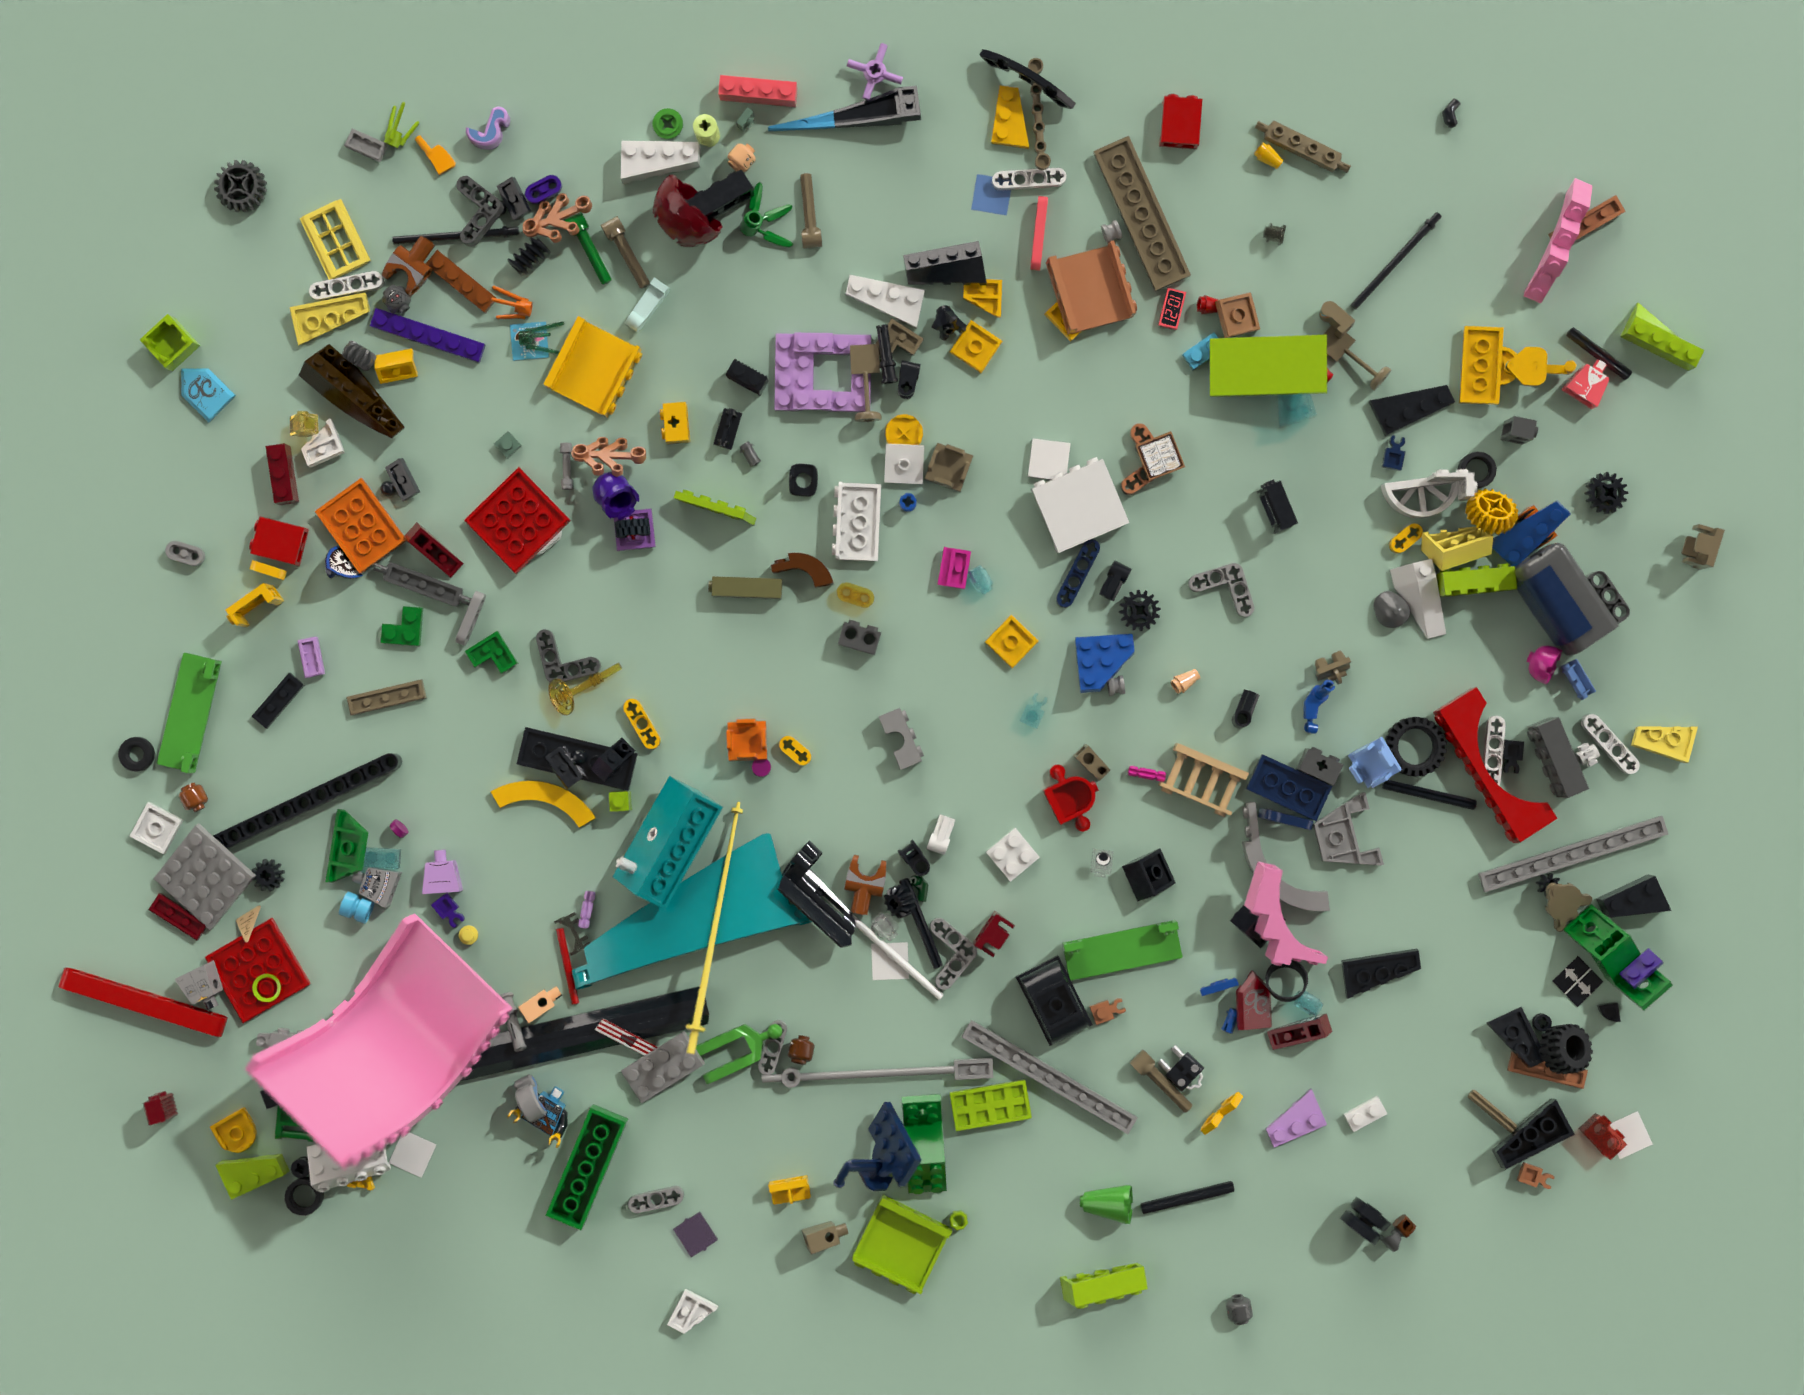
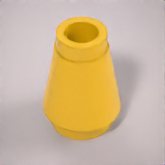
M1264 142L1254 153L1257 160L1275 169H1278L1283 162V159L1276 151Z

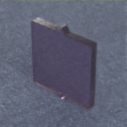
M700 1211L689 1219L685 1218L684 1222L673 1228L691 1257L702 1250L706 1251L708 1246L718 1240Z

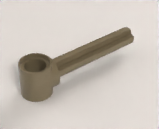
M804 173L800 176L805 229L802 230L803 249L822 247L821 229L816 227L812 175Z
M618 216L601 224V228L608 240L615 242L639 287H647L650 281L624 237L625 229Z
M1144 1050L1130 1062L1141 1075H1147L1183 1112L1186 1113L1192 1108V1104L1155 1067V1061Z

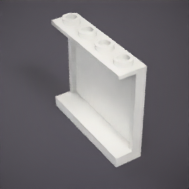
M1092 458L1086 461L1087 465L1081 468L1080 465L1069 468V473L1064 475L1062 472L1051 476L1052 480L1046 483L1044 480L1033 484L1034 488L1030 489L1040 508L1057 553L1129 523L1103 459Z

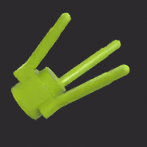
M405 102L401 103L395 122L396 106H393L384 137V143L397 149L399 145L404 146L406 140L419 125V121H416L403 138L401 137L402 133L396 131Z

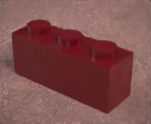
M285 443L265 446L274 503L278 505L299 503L291 446Z

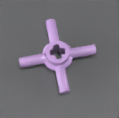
M880 44L875 60L869 61L867 64L851 59L847 62V67L864 72V77L868 81L862 97L865 100H870L874 85L882 82L884 79L902 84L903 77L886 72V67L882 63L888 47L886 44ZM877 69L878 72H876L875 75H873L872 72H874V70Z

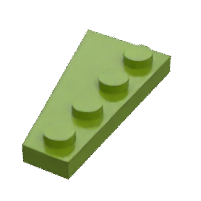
M684 489L682 492L675 491L673 498L702 509L707 508V510L717 514L724 513V515L739 520L740 518L748 524L755 525L757 518L745 512L746 508L737 505L731 508L728 507L729 503L718 500L715 503L711 501L710 497L704 495L695 497L693 492Z

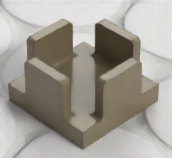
M937 443L925 480L961 492L973 455L965 453V450Z
M1701 524L1693 525L1692 530L1702 533H1699L1697 538L1692 536L1686 537L1681 553L1689 557L1683 558L1682 562L1692 565L1693 568L1699 570L1714 567L1725 530Z

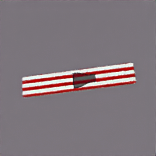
M602 1019L595 1029L599 1033L644 1056L657 1048V1046L605 1019Z

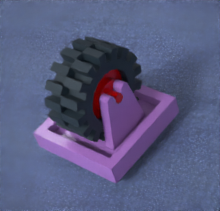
M652 509L635 510L631 515L621 520L614 518L617 551L656 547Z

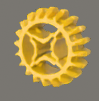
M1485 488L1483 491L1478 490L1477 493H1474V497L1468 499L1465 513L1467 514V519L1471 520V524L1476 525L1477 529L1480 528L1483 532L1488 531L1491 535L1494 532L1499 535L1500 533L1505 534L1513 528L1518 519L1519 510L1516 508L1517 504L1512 503L1513 499L1507 498V494L1503 495L1500 491L1495 492L1493 489L1488 491Z

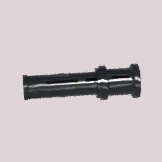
M888 324L878 325L876 329L881 356L879 368L882 370L883 377L881 384L898 382L895 374L896 362L892 360Z

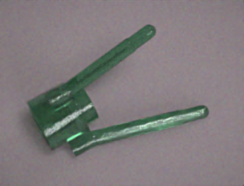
M561 321L520 330V346H526V350L533 349L559 354L560 351L533 344H536L538 337L551 336V333H536L537 331L564 325V322Z

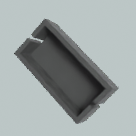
M1546 718L1527 726L1529 730L1527 731L1528 737L1536 746L1535 754L1544 765L1542 770L1544 775L1549 777L1551 782L1549 786L1553 795L1569 798L1588 790L1589 787L1560 718Z

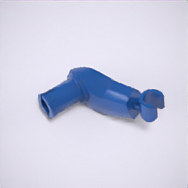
M1325 680L1322 685H1316L1304 701L1303 715L1304 719H1307L1304 730L1308 733L1316 734L1318 731V724L1312 722L1313 719H1317L1318 707L1328 699L1329 693L1335 689V686H1332L1334 683L1331 680Z

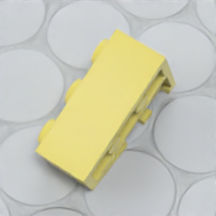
M1477 526L1458 528V531L1447 532V530H1440V533L1436 534L1422 532L1421 551L1429 559L1432 558L1433 563L1443 571L1491 555L1493 535L1488 531L1483 532L1482 529H1477Z

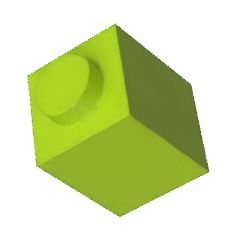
M631 791L609 792L610 812L632 810Z

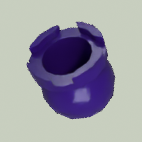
M612 472L604 473L595 480L592 487L595 501L602 507V510L610 519L612 517L621 520L628 517L635 511L634 506L636 502H639V494L622 475L617 477L613 476Z

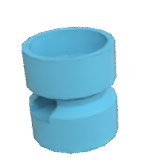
M348 891L341 903L339 915L347 918L354 916L356 921L366 924L371 916L375 902L364 897L360 899L358 894Z

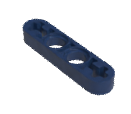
M1090 539L1086 541L1077 555L1056 597V602L1060 607H1069L1075 600L1100 551V545L1096 540ZM1094 543L1096 552L1092 551L1089 557H1092V560L1081 556L1082 552L1086 555L1088 551L1086 545ZM1079 560L1087 561L1088 567L1086 570L1078 569L1077 562ZM1070 577L1078 578L1079 585L1077 587H1071L1068 584ZM1066 586V588H1068L1071 591H1075V593L1073 595L1070 592L1068 596L1070 602L1062 604V599L1060 598V596H1064L1066 594L1067 590H1064V587Z

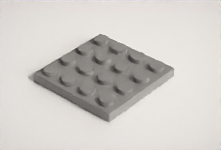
M197 824L157 873L154 880L211 930L256 875L204 827Z

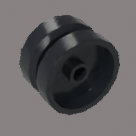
M1356 1197L1351 1203V1207L1359 1215L1357 1216L1351 1211H1345L1340 1219L1363 1238L1376 1245L1381 1236L1373 1229V1226L1381 1231H1386L1391 1223L1372 1205Z

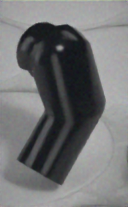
M1455 98L1452 99L1442 113L1444 123L1449 128H1454L1458 123L1455 110L1461 103Z

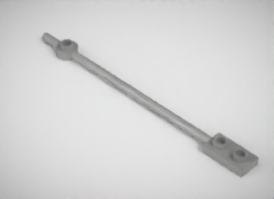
M992 1058L954 1059V1066L800 1073L796 1068L789 1067L782 1074L762 1075V1083L782 1082L786 1087L793 1088L800 1081L935 1074H955V1080L993 1078ZM794 1074L795 1079L789 1080L788 1075Z

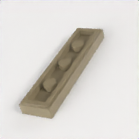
M420 679L346 698L350 715L353 716L427 697L423 680Z

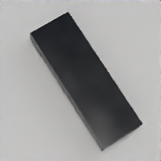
M288 673L252 717L264 728L268 729L305 685L292 673Z

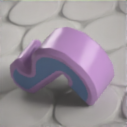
M495 107L491 111L484 133L466 127V135L474 146L480 149H494L502 142L503 133L501 126L509 127L510 116L503 107Z

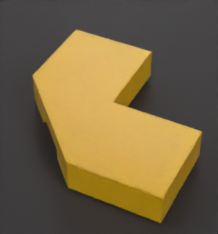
M1236 1092L1221 1104V1108L1206 1119L1200 1131L1206 1135L1217 1128L1222 1118L1236 1109L1243 1096Z

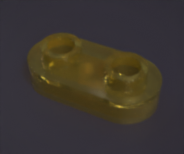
M845 582L839 585L837 589V596L843 602L862 608H868L874 602V594L867 588ZM845 589L850 590L849 596L843 595ZM863 595L868 596L869 599L867 602H863L861 600V597Z

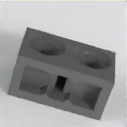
M1517 416L1511 417L1504 421L1500 440L1522 445L1533 440L1538 433L1537 421Z
M849 620L848 623L844 622L838 645L875 655L881 636L878 628L870 625L864 628L859 626L860 622ZM848 629L856 631L854 639L846 638L845 633ZM867 634H872L875 637V641L871 645H867L864 642V637Z

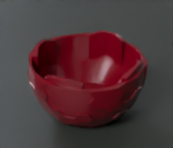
M671 174L661 183L654 198L653 214L655 218L659 217L657 219L658 224L672 240L677 238L678 241L676 243L680 246L695 247L711 242L721 233L722 223L716 219L708 222L707 217L698 208L690 207L685 200L694 197L698 191L692 185L683 183L675 175Z

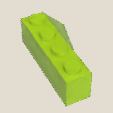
M1640 303L1636 304L1620 336L1687 371L1697 367L1705 351L1679 338Z

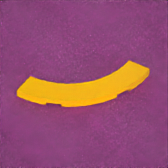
M518 781L490 791L500 808L521 800H538L563 810L574 820L579 828L596 818L591 809L576 795L551 783Z

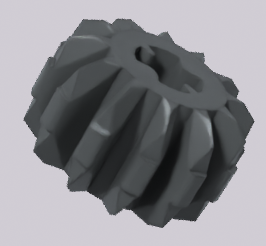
M349 341L342 352V356L347 361L365 371H369L377 358L373 352L354 341Z

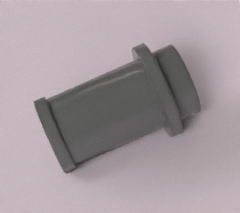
M748 441L740 446V453L744 454L749 466L752 467L761 462L752 447L754 445Z

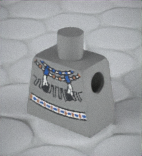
M368 867L366 873L358 872L353 874L352 881L361 884L359 894L387 908L391 905L402 872Z

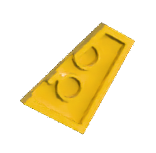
M999 86L991 144L1029 149L1019 88Z

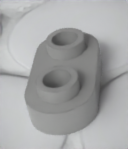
M171 541L165 549L168 558L188 565L199 566L205 560V553L201 548L179 541ZM179 548L180 552L176 555L175 549ZM195 553L198 554V558L196 560L193 559V555Z

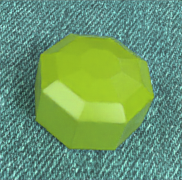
M962 1210L953 1211L949 1217L950 1226L955 1230H962L968 1224L967 1214Z

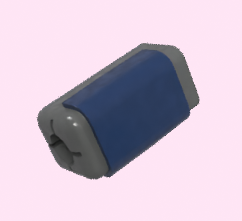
M1561 543L1547 545L1532 554L1530 559L1526 558L1515 566L1517 591L1553 644L1560 646L1566 656L1585 650L1616 629L1619 623L1629 617L1630 609L1607 574L1603 571H1596L1585 576L1567 547ZM1595 575L1600 579L1598 585L1593 581ZM1606 591L1610 594L1609 601L1604 598ZM1617 607L1621 610L1620 617L1615 614Z

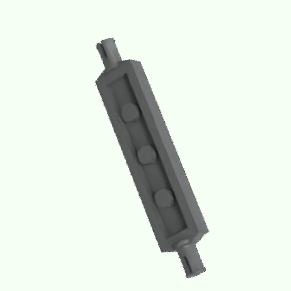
M391 562L387 566L375 563L374 566L381 569L373 568V571L382 573L383 580L455 607L460 602L469 605L470 602L468 601L472 599L463 595L462 588Z

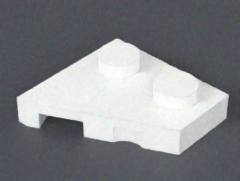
M685 1289L667 1325L685 1334L694 1325L700 1323L712 1312H715L718 1305Z

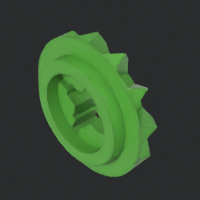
M666 108L656 113L653 118V129L658 136L666 140L674 139V137L680 135L683 128V119L676 110ZM663 120L667 122L672 120L671 124L674 129L669 127L664 129L665 124Z

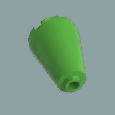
M1131 1185L1084 1192V1196H1080V1207H1083L1084 1212L1123 1224L1131 1223V1203H1133Z

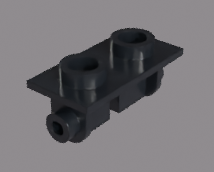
M731 408L723 409L713 445L732 450L742 413Z

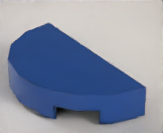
M1236 978L1223 979L1210 983V986L1202 987L1200 992L1202 996L1238 986L1239 984Z

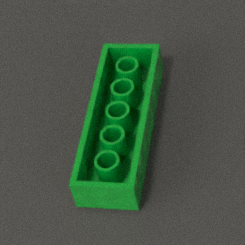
M595 1104L590 1107L545 1216L582 1230L626 1127L628 1118Z

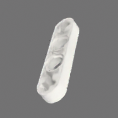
M1061 168L999 171L994 174L992 185L995 189L1001 191L1060 187L1065 183L1067 175ZM1047 173H1050L1049 177H1054L1056 173H1059V176H1063L1060 182H1056V179L1052 178L1049 180L1050 183H1047ZM1009 175L1012 176V185H1009V181L1003 182V185H999V182H995V180H998V177L1000 176L1003 180H1008ZM1022 175L1025 178V182L1021 185L1016 184L1014 181L1015 176ZM1034 175H1043L1044 181L1036 183L1033 180Z
M371 271L313 283L309 288V293L313 299L324 301L379 290L384 286L385 280L379 272ZM374 276L380 279V281H377V285H374L372 282L365 283L363 278L367 281H372ZM359 279L361 281L359 289L352 288L351 283L353 280ZM336 283L342 284V291L339 293L333 292V285ZM326 285H328L330 295H328L327 291L321 292L320 296L314 294V292L317 291L318 287L321 290H326Z
M1588 714L1582 718L1581 726L1622 772L1634 774L1639 770L1640 764L1636 757L1597 715ZM1588 719H1594L1593 724L1595 727L1599 728L1601 726L1602 728L1596 731L1593 726H1587L1589 723ZM1603 731L1609 736L1606 742H1601L1599 739V734ZM1614 746L1621 748L1622 752L1618 757L1612 754ZM1624 758L1627 762H1633L1631 765L1633 769H1626L1627 763L1625 761L1619 762V760Z
M1492 716L1486 723L1483 764L1486 770L1497 771V774L1493 773L1492 779L1496 780V783L1500 786L1506 723L1501 716ZM1496 719L1498 723H1501V726L1497 727L1496 733H1500V736L1490 735V732L1495 731V727L1491 726V723L1495 722ZM1492 738L1499 740V746L1496 749H1492L1489 745ZM1490 757H1495L1498 761L1497 766L1494 768L1488 766L1487 762Z

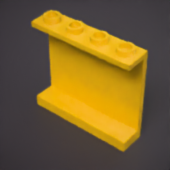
M578 316L544 385L608 418L609 414L612 415L617 405L615 402L617 398H621L625 391L623 386L626 380L629 381L634 373L632 368L635 363L638 364L641 360L642 350L639 346H634Z

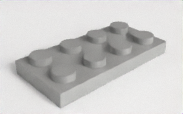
M685 1031L621 1070L641 1103L705 1064L696 1049L695 1054L687 1053L689 1037Z

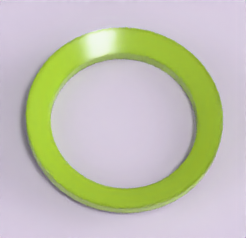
M263 974L255 979L252 989L258 1000L271 1002L279 996L281 984L274 975ZM269 977L277 983V992L273 997L264 998L259 995L257 984L262 978Z

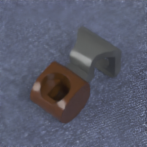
M1406 1214L1401 1215L1394 1221V1230L1390 1232L1392 1235L1385 1237L1380 1235V1240L1392 1252L1399 1249L1401 1237H1409L1416 1229V1225Z

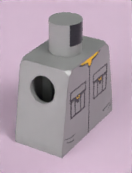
M214 960L175 979L191 1004L203 1000L207 1010L218 1006L214 994L222 991L223 987Z

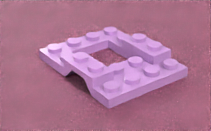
M794 332V334L776 333L775 411L824 410L830 412H865L863 374H852L851 392L813 390L814 354L850 355V345L871 344V335ZM868 374V381H869V400H870V393H871V374Z

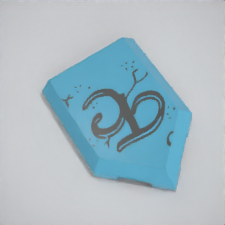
M208 368L181 369V396L207 422H210L236 396Z

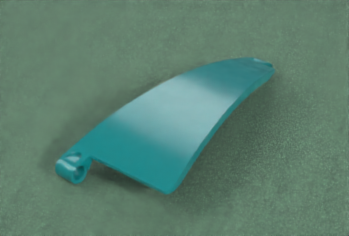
M769 833L756 837L731 853L715 946L788 926L805 925L812 922L797 907L790 905L789 900L777 890L782 879V873L772 836ZM726 855L682 881L666 909L650 902L584 948L587 964L572 970L576 989H584L601 980L708 948Z

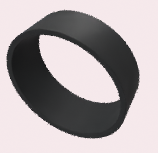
M1291 960L1290 965L1282 964V966L1271 964L1267 969L1265 981L1269 993L1275 999L1291 1002L1301 997L1308 985V975L1300 963ZM1280 968L1294 969L1303 979V990L1293 997L1279 996L1269 987L1271 974Z

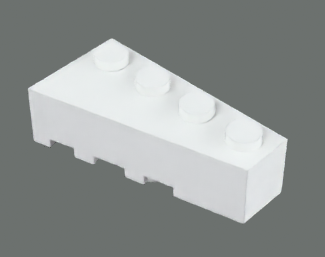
M621 141V180L623 184L700 167V145L698 142Z

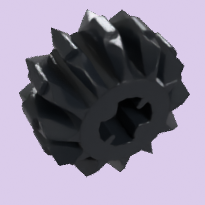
M263 859L262 863H256L257 869H252V872L256 874L253 879L257 880L255 887L261 886V891H266L267 888L269 891H274V887L279 888L281 886L279 881L285 880V878L280 876V874L285 873V870L279 871L282 864L278 863L275 865L274 859L270 861ZM265 873H271V877L266 878Z
M902 884L889 888L884 895L886 899L884 904L888 907L887 911H891V916H896L897 918L910 915L916 907L914 904L916 899L912 896L913 892H909V888L904 887Z

